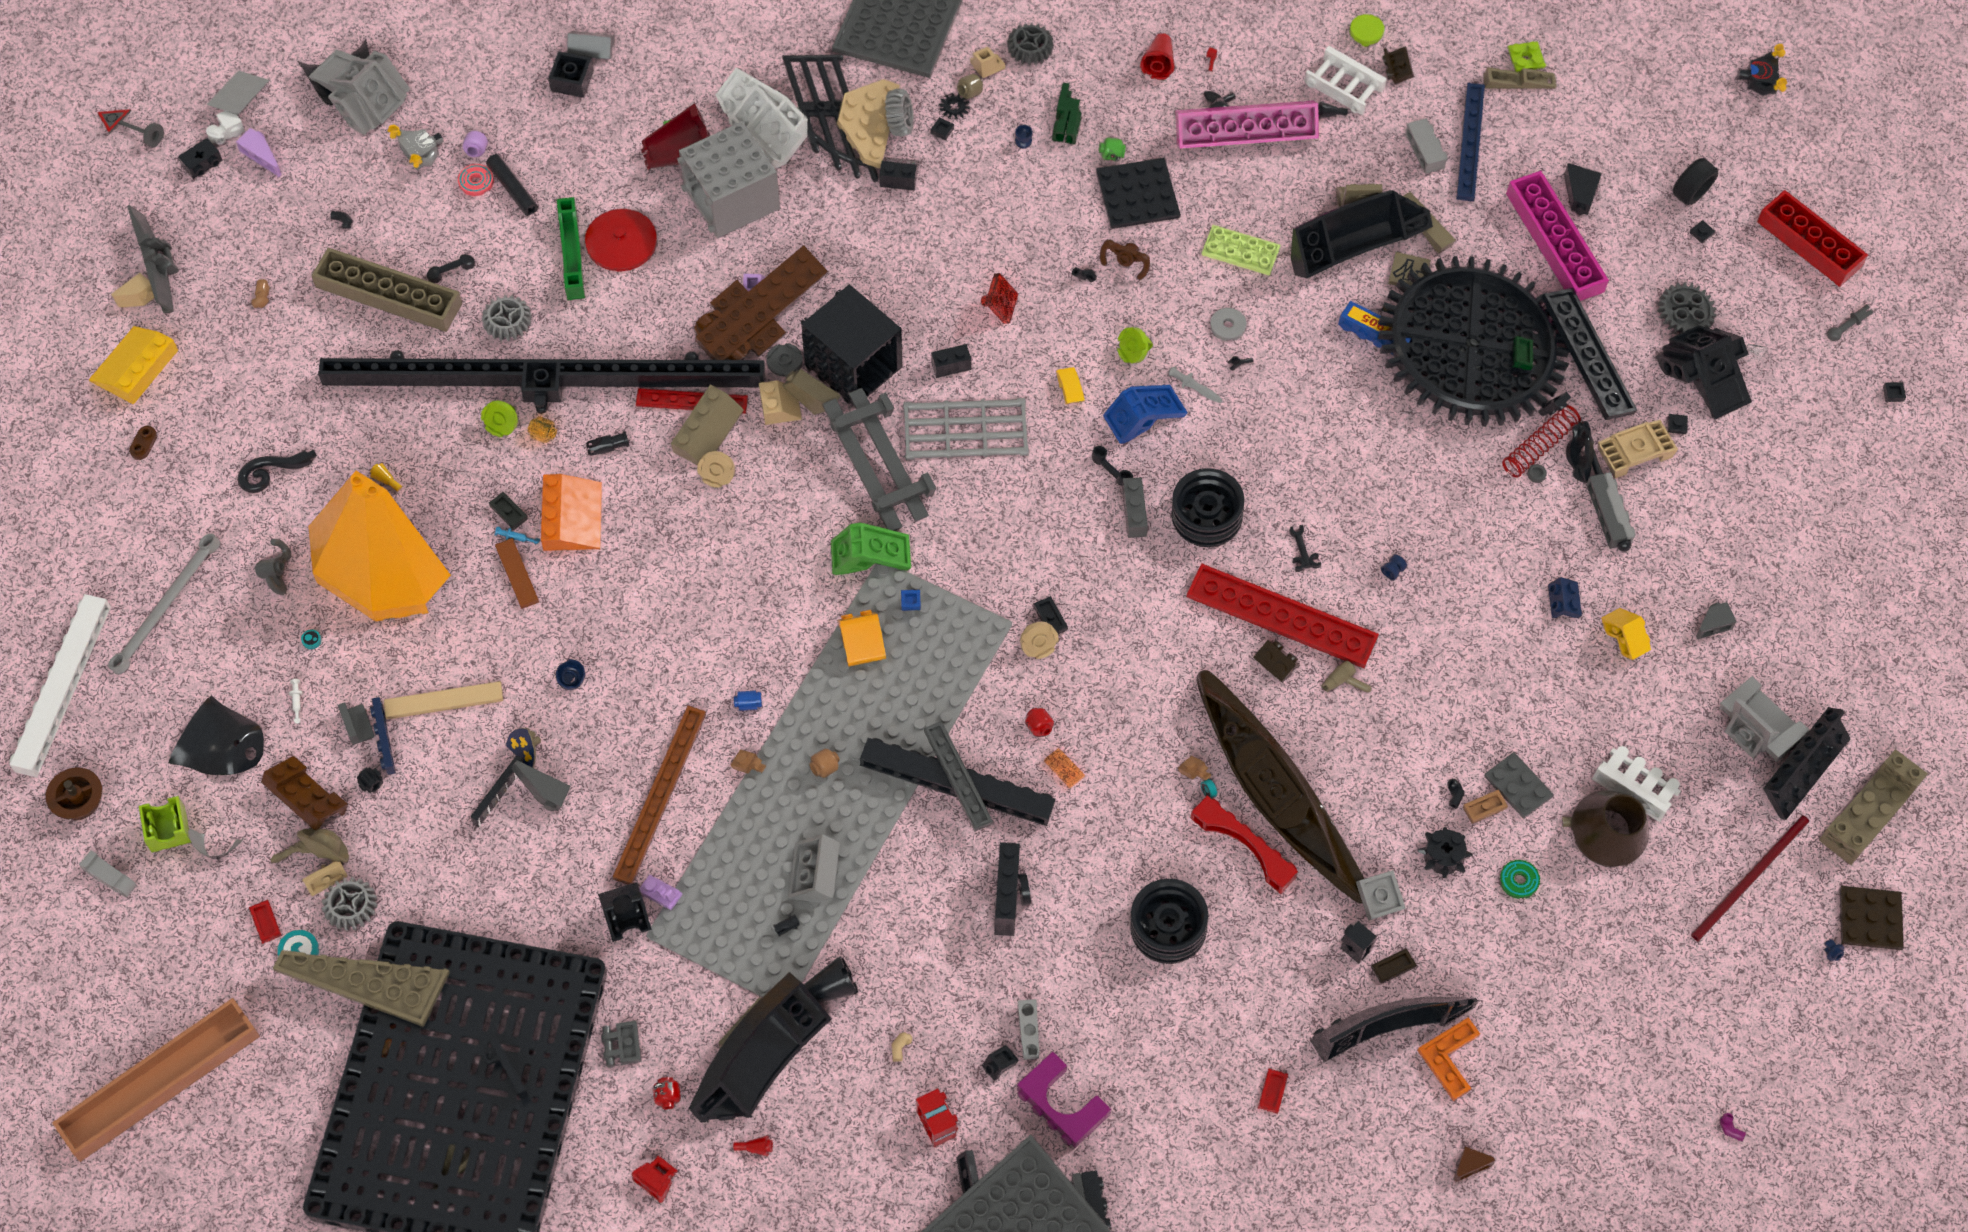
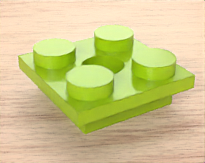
M1538 41L1508 45L1507 48L1515 72H1520L1522 68L1532 70L1546 68ZM1523 56H1528L1530 59L1526 60Z

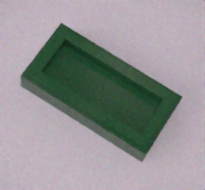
M1515 336L1513 340V367L1532 370L1533 340Z

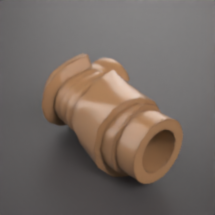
M265 279L257 281L256 298L251 300L254 308H263L269 302L267 296L269 295L270 286Z

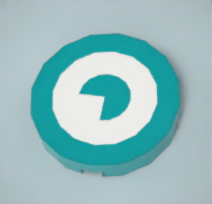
M293 930L280 940L277 954L279 956L282 950L318 955L319 944L315 936L310 932Z

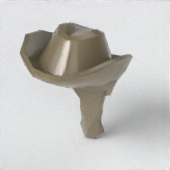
M307 828L297 832L300 841L289 846L283 852L273 855L270 859L272 863H278L291 854L300 852L313 853L318 858H327L346 863L349 860V854L342 839L332 830L318 829L315 831L312 828Z

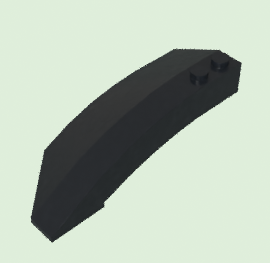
M1389 190L1353 201L1319 215L1293 228L1291 262L1295 276L1308 279L1334 265L1365 252L1401 240H1407L1433 227L1430 210L1418 205L1407 197H1403L1394 190Z
M792 973L786 974L745 1015L709 1065L688 1108L701 1123L709 1122V1120L713 1119L723 1121L741 1116L746 1118L753 1117L752 1114L759 1102L786 1065L832 1019L803 983Z
M1426 996L1384 1003L1365 1009L1343 1020L1341 1018L1336 1019L1330 1024V1027L1326 1029L1320 1028L1315 1031L1311 1043L1322 1061L1326 1062L1355 1045L1378 1035L1418 1025L1439 1023L1440 1026H1443L1474 1009L1478 1000L1465 997Z

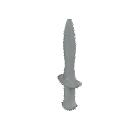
M1176 367L1169 369V376H1173L1183 382L1182 388L1185 386L1191 387L1204 397L1222 403L1223 400L1214 391L1199 384L1192 378L1193 373L1186 376L1179 372Z

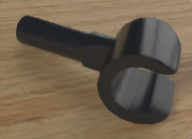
M1233 356L1227 363H1232L1233 365L1230 367V370H1235L1240 365L1252 363L1254 360L1253 358L1240 359L1237 356Z

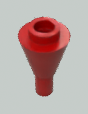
M766 1135L747 1142H734L733 1149L734 1151L747 1150L748 1152L768 1157L769 1152L773 1151V1141Z

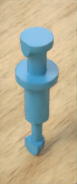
M496 527L495 536H506V540L513 538L521 542L530 541L534 544L540 542L539 538H528L524 534L513 532L511 528L505 531L501 530L500 527Z

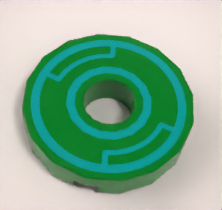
M1510 861L1503 867L1500 873L1501 887L1507 895L1513 898H1529L1536 893L1540 885L1539 872L1527 861ZM1515 876H1523L1525 878V883H1517L1515 881Z

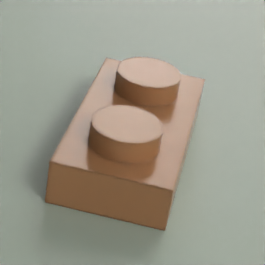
M1499 790L1463 805V809L1472 824L1504 811L1508 807Z

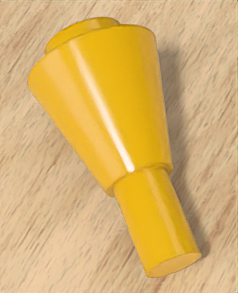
M383 463L375 464L371 468V478L390 485L397 492L402 488V485L394 480Z

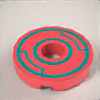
M471 164L460 171L458 176L459 187L467 195L481 196L492 188L494 184L493 173L485 165ZM475 177L480 178V181L477 183H474L471 180Z

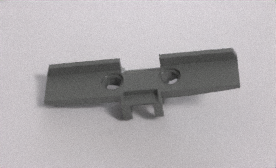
M128 205L127 208L143 255L155 301L161 305L163 313H171L174 309L167 274L171 275L179 272L178 267L174 265L170 252L172 247L166 240L156 238L145 215Z

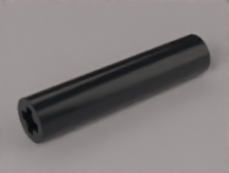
M491 155L486 161L487 166L525 216H530L537 212L538 205L500 155Z

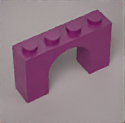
M1052 1051L1017 1084V1095L1023 1102L1028 1101L1033 1106L1031 1109L1037 1116L1040 1117L1042 1115L1047 1120L1046 1124L1052 1131L1055 1132L1057 1130L1062 1135L1061 1139L1067 1146L1072 1145L1076 1148L1111 1115V1108L1096 1095L1076 1113L1062 1114L1055 1111L1048 1103L1046 1094L1049 1088L1067 1072V1065Z

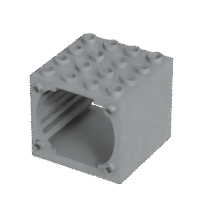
M743 121L679 150L680 157L677 158V161L681 165L683 185H681L683 192L686 191L708 223L710 233L713 232L717 239L780 209L777 171Z

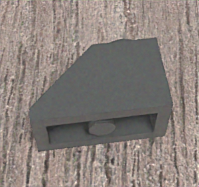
M1728 602L1722 604L1714 603L1709 607L1696 635L1697 640L1734 628L1737 621Z

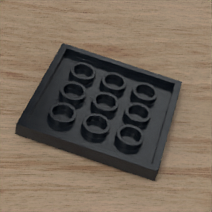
M1165 157L1096 168V175L1111 229L1180 218L1181 214Z

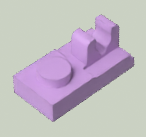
M651 875L647 877L639 888L643 896L669 910L673 909L683 895L678 889Z

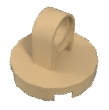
M711 451L701 457L697 465V472L703 478L702 481L705 484L719 488L731 482L735 474V465L733 460L723 452Z
M1036 622L1028 625L1020 637V645L1024 653L1028 657H1036V659L1045 658L1053 653L1056 642L1058 643L1059 641L1056 630L1051 624L1046 622Z

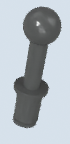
M1866 304L1857 312H1852L1850 314L1851 318L1841 326L1830 328L1827 332V337L1832 341L1840 340L1843 332L1854 324L1860 325L1864 319L1873 314V310L1871 309L1866 312L1870 308Z

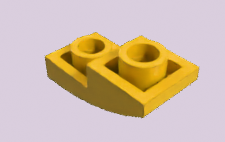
M1070 367L1056 370L1059 388L1063 390L1065 404L1085 401L1075 368Z

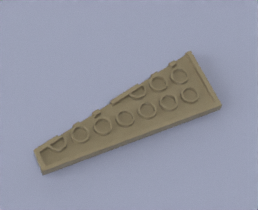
M286 950L281 951L273 966L275 972L424 1027L450 974L447 969H432L426 966L424 968L415 967L409 964L397 965L365 959L353 960L347 959V957L336 958L321 954L320 956L309 955L304 952Z

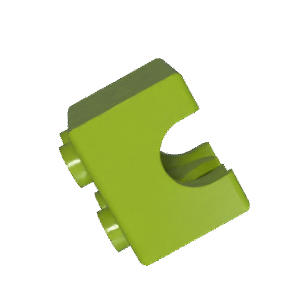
M179 796L167 798L168 803L160 807L151 806L150 803L138 806L144 842L151 853L191 843L188 834L189 826L186 809Z

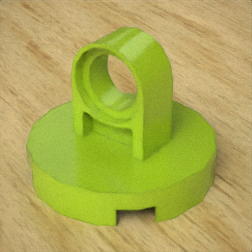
M1137 327L1125 328L1118 336L1117 341H1120V348H1117L1120 358L1126 363H1140L1145 359L1148 350L1153 347L1149 337Z
M500 400L488 403L481 411V421H484L485 429L497 437L510 435L517 427L518 418L515 412L516 409L512 405Z

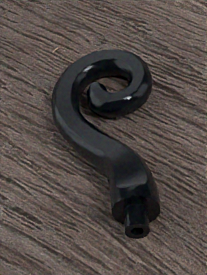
M313 449L308 453L304 450L290 457L263 456L252 459L240 469L237 477L238 484L248 493L261 492L268 487L270 474L264 469L257 468L273 466L285 469H299L311 464V459L316 457L317 454ZM252 471V475L255 478H262L257 484H250L248 481V476Z

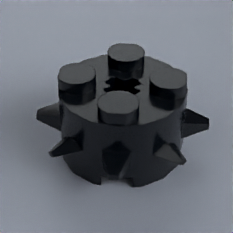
M1444 827L1443 830L1435 831L1433 834L1426 832V847L1417 850L1419 853L1424 854L1426 863L1424 869H1433L1435 873L1442 874L1443 878H1447V875L1452 874L1454 871L1464 873V859L1473 856V853L1467 851L1466 842L1464 841L1465 836L1459 832L1448 830L1447 827Z

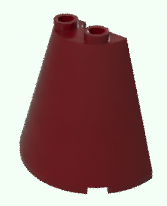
M696 104L682 111L641 141L643 146L641 152L646 159L644 163L648 170L680 165L677 161V158L680 157L679 150L711 136Z

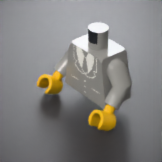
M391 124L387 130L391 132L390 137L392 139H395L396 136L398 137L400 149L416 170L421 169L423 166H432L439 155L437 145L444 142L439 132L430 137L425 129L406 131L399 129L397 125Z

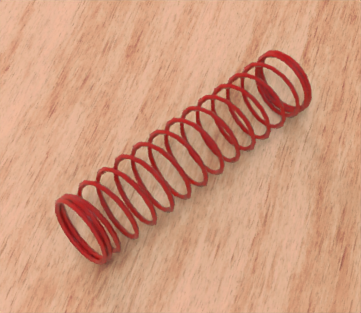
M1570 405L1566 406V408L1571 409L1576 414L1578 422L1572 413L1563 408L1561 410L1562 414H1559L1560 411H1558L1557 414H1554L1552 418L1543 423V426L1539 427L1538 431H1535L1533 435L1524 440L1523 444H1520L1518 448L1514 449V452L1509 454V457L1507 456L1503 459L1502 464L1505 471H1509L1505 464V461L1509 460L1510 465L1514 468L1513 463L1518 469L1516 471L1519 473V475H1510L1519 478L1525 472V469H1529V465H1534V460L1538 461L1539 456H1544V452H1548L1549 448L1554 446V443H1558V439H1563V435H1567L1568 430L1571 431L1574 425L1581 422L1578 411ZM1564 411L1571 414L1574 417L1576 423L1571 421L1566 416ZM1558 415L1563 416L1571 425V429H1567L1566 425L1559 420ZM1553 419L1557 420L1566 429L1567 432L1565 434L1554 424ZM1549 424L1554 425L1561 433V438L1557 437L1556 433L1550 429ZM1544 428L1548 429L1557 438V442L1552 441L1545 433ZM1539 432L1543 433L1552 442V446L1547 445L1540 437ZM1534 436L1538 437L1547 446L1546 451L1535 441ZM1529 441L1534 442L1541 449L1542 455L1537 453ZM1525 445L1529 446L1531 450H1533L1536 453V455L1538 456L1537 459H1534L1532 455L1528 451H1526ZM1520 449L1525 451L1526 454H1528L1531 457L1533 463H1529L1527 459L1521 455ZM1515 454L1521 456L1528 464L1527 468L1523 467L1516 459Z

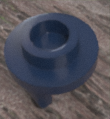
M1832 939L1824 943L1826 946L1824 951L1827 953L1829 961H1838L1843 957L1845 948L1842 944L1836 945Z

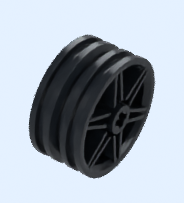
M1212 468L1198 469L1182 477L1175 486L1172 497V522L1178 534L1187 542L1200 547H1216L1233 539L1239 532L1243 521L1245 499L1240 484L1230 474Z
M1160 879L1149 883L1139 891L1131 908L1130 931L1134 944L1143 955L1158 963L1176 964L1190 959L1203 946L1207 934L1208 907L1202 894L1195 887L1178 879ZM1163 901H1167V902H1168V903H1166V904L1161 905V902H1163ZM1181 907H1186L1188 911L1183 912ZM1150 913L1153 918L1148 919L1146 915ZM1192 928V931H1186L1185 929ZM1157 934H1158V936L1155 937V938H1152V937L1150 936V935H1157ZM1171 937H1173V940L1177 942L1176 944L1170 943L1169 940Z

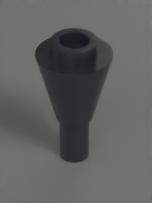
M1320 101L1318 104L1319 119L1336 115H1348V108H1337Z

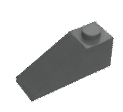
M516 761L511 770L535 799L544 805L545 809L558 811L562 807L571 786L522 762Z

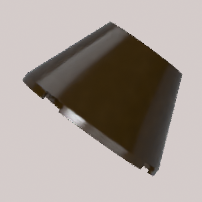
M1611 790L1593 792L1578 803L1572 814L1571 830H1573L1575 843L1579 850L1596 864L1605 867L1628 865L1641 856L1648 844L1649 825L1645 809L1636 798ZM1605 810L1620 814L1627 822L1629 834H1621L1613 830L1606 820Z

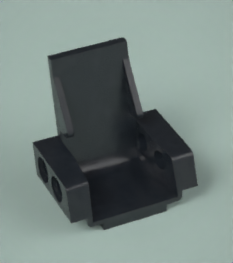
M1698 325L1670 338L1669 344L1664 345L1662 348L1663 353L1656 356L1660 368L1665 375L1686 383L1694 381L1714 419L1720 418L1752 402L1737 362L1738 359L1749 355L1744 339L1741 336L1718 328L1712 330Z

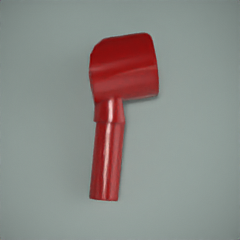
M1209 47L1206 57L1211 58L1208 71H1213V65L1217 58V49Z

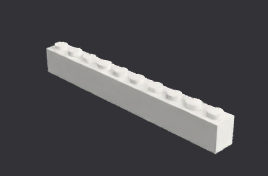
M84 594L83 599L79 601L77 613L70 621L68 633L63 637L62 647L56 653L55 663L48 671V679L41 687L40 697L33 705V713L30 719L26 721L23 735L18 739V747L15 754H12L10 758V766L14 772L38 777L111 606L107 599Z

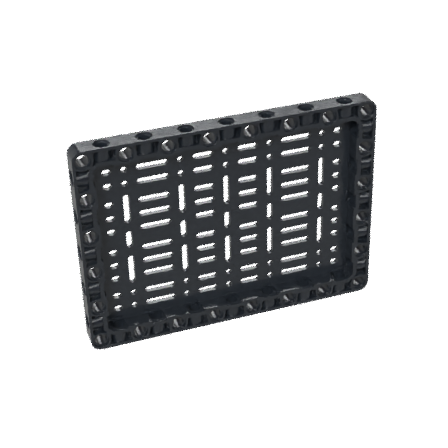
M401 921L392 922L386 930L377 961L397 965L409 964L423 968L426 966L432 969H447L450 972L448 979L464 981L467 984L465 986L445 983L441 990L443 994L436 1019L430 1021V1013L424 1027L382 1011L371 1013L374 1008L366 1005L363 1006L303 1203V1211L313 1222L362 1232H436L440 1229L444 1230V1232H539L607 978L605 964L601 959ZM397 932H403L401 936L394 937ZM442 939L440 944H433L435 940ZM477 946L482 947L481 950L478 952L473 951V949ZM413 954L417 955L415 961H411V956ZM515 954H522L519 959H512ZM428 957L432 958L430 964L425 963ZM452 961L451 966L446 968V962ZM555 961L561 962L557 967L551 966ZM467 964L466 969L461 971V965ZM476 967H482L480 973H475ZM596 968L601 969L598 974L591 973ZM500 971H504L502 978L498 977ZM518 973L519 978L518 980L514 981L513 976L514 974ZM530 976L534 977L533 983H528ZM550 980H554V985L552 987H548V982ZM565 983H569V988L567 990H563V985ZM476 986L494 987V990L492 992L476 989ZM512 990L535 995L533 999L506 995L504 991ZM453 995H457L451 1021L449 1024H445L451 998ZM548 997L550 999L548 1002H544V998ZM468 998H472L466 1024L464 1027H461L460 1022ZM560 1000H564V1001H565L564 1004H562V1005H560V1004H558V1003H559ZM495 1002L489 1029L483 1031L489 1005ZM506 1005H510L504 1032L498 1034L504 1008ZM591 1007L590 1011L586 1013L581 1012L582 1008ZM521 1008H525L519 1035L514 1037L513 1032ZM541 1012H545L539 1039L534 1041L533 1037ZM559 1014L561 1017L554 1042L550 1044L548 1040L555 1016ZM392 1024L396 1025V1028L391 1029L390 1027ZM407 1027H411L409 1032L405 1031ZM422 1030L449 1034L451 1038L442 1039L422 1035L420 1032ZM498 1038L502 1045L520 1048L519 1052L504 1050L520 1080H522L525 1067L531 1066L527 1083L523 1085L528 1097L522 1100L517 1099L518 1094L508 1076L506 1080H501L503 1067L500 1062L495 1063L491 1077H486L488 1064L482 1053L490 1048V1041ZM388 1039H391L392 1042L386 1058H382L385 1043ZM461 1039H476L479 1040V1043L477 1045L461 1042ZM403 1042H406L407 1045L403 1059L398 1061L397 1056L400 1046ZM368 1046L365 1052H359L361 1047ZM422 1046H427L423 1063L418 1065L417 1061ZM573 1046H581L578 1051H571ZM437 1049H442L438 1066L434 1068L432 1064ZM530 1051H535L534 1055H529ZM452 1052H457L453 1069L447 1070ZM546 1053H549L550 1057L545 1058L544 1055ZM480 1056L477 1072L471 1075L470 1072L474 1058ZM382 1068L383 1072L377 1073V1070ZM544 1068L546 1073L541 1087H536L540 1070ZM398 1071L397 1076H393L392 1073ZM415 1074L436 1078L439 1081L433 1084L408 1079L407 1076ZM449 1082L466 1084L467 1087L459 1089L449 1087L448 1084ZM377 1083L379 1086L375 1099L370 1103L368 1100L372 1087ZM569 1084L570 1088L568 1090H560L562 1085ZM352 1085H356V1086H357L354 1091H352V1092H348V1091H347L350 1086H352ZM390 1086H393L394 1089L390 1103L384 1105L387 1090ZM478 1087H483L498 1091L507 1092L508 1095L506 1097H501L486 1093L477 1092L476 1089ZM413 1090L414 1094L409 1109H404L408 1092ZM429 1093L425 1111L419 1112L423 1095ZM440 1096H444L441 1112L439 1115H435L438 1099ZM538 1098V1101L533 1103L532 1099ZM466 1100L468 1104L464 1118L459 1120L458 1115L461 1104ZM482 1103L483 1108L479 1121L474 1123L473 1119L477 1105ZM497 1106L498 1111L495 1122L490 1126L488 1123L492 1108ZM518 1110L519 1113L515 1127L510 1130L509 1124L512 1113ZM365 1113H370L368 1118H364ZM533 1113L534 1117L530 1131L524 1132L528 1114ZM381 1116H385L383 1121L379 1120ZM396 1119L424 1123L426 1126L420 1129L395 1124L394 1121ZM553 1124L560 1125L555 1131L549 1130ZM345 1125L342 1131H335L337 1126ZM437 1127L450 1128L454 1130V1133H441L435 1131ZM365 1128L358 1156L352 1158L359 1130ZM376 1131H381L373 1160L367 1161ZM470 1132L495 1137V1141L488 1142L464 1137V1133ZM396 1135H401L394 1163L388 1165ZM416 1138L410 1164L407 1168H403L410 1140ZM506 1140L511 1141L509 1145H505L504 1142ZM427 1141H432L423 1171H419L418 1168ZM521 1143L526 1144L524 1148H520ZM455 1145L448 1174L443 1176L442 1171L449 1147ZM466 1148H470L471 1151L464 1176L459 1179L457 1176ZM485 1151L486 1155L479 1180L474 1182L473 1177L480 1152ZM506 1155L500 1183L495 1186L493 1183L500 1157ZM517 1158H521L522 1161L515 1187L510 1189L509 1183ZM542 1164L549 1165L545 1171H540L539 1167ZM333 1165L329 1172H323L324 1167ZM353 1168L352 1173H347L348 1169ZM365 1171L369 1172L367 1176H363ZM385 1174L409 1179L410 1182L408 1184L380 1180L378 1176ZM421 1182L436 1184L438 1189L422 1188L419 1185ZM344 1184L349 1185L348 1190L346 1192H342V1187ZM364 1187L363 1194L358 1195V1189ZM457 1188L478 1192L480 1196L473 1198L449 1193L448 1189ZM380 1191L385 1192L384 1197L382 1199H378V1194ZM400 1194L399 1201L394 1202V1196ZM490 1196H495V1200L490 1201ZM411 1197L416 1198L413 1205H409ZM506 1199H511L509 1204H505ZM438 1201L439 1207L436 1210L432 1209L434 1202ZM451 1204L455 1205L454 1211L449 1213V1206ZM533 1204L538 1205V1208H537L536 1211H534V1212H529V1211H528V1208H529L531 1205H533ZM314 1206H320L318 1212L311 1213V1209ZM469 1207L470 1213L467 1216L463 1215L464 1209ZM489 1211L491 1212V1216L489 1219L486 1220L484 1219V1215L486 1212ZM355 1214H361V1218L358 1221H352V1217ZM505 1214L506 1220L505 1222L501 1223L500 1217L501 1215ZM396 1222H403L402 1227L393 1229Z

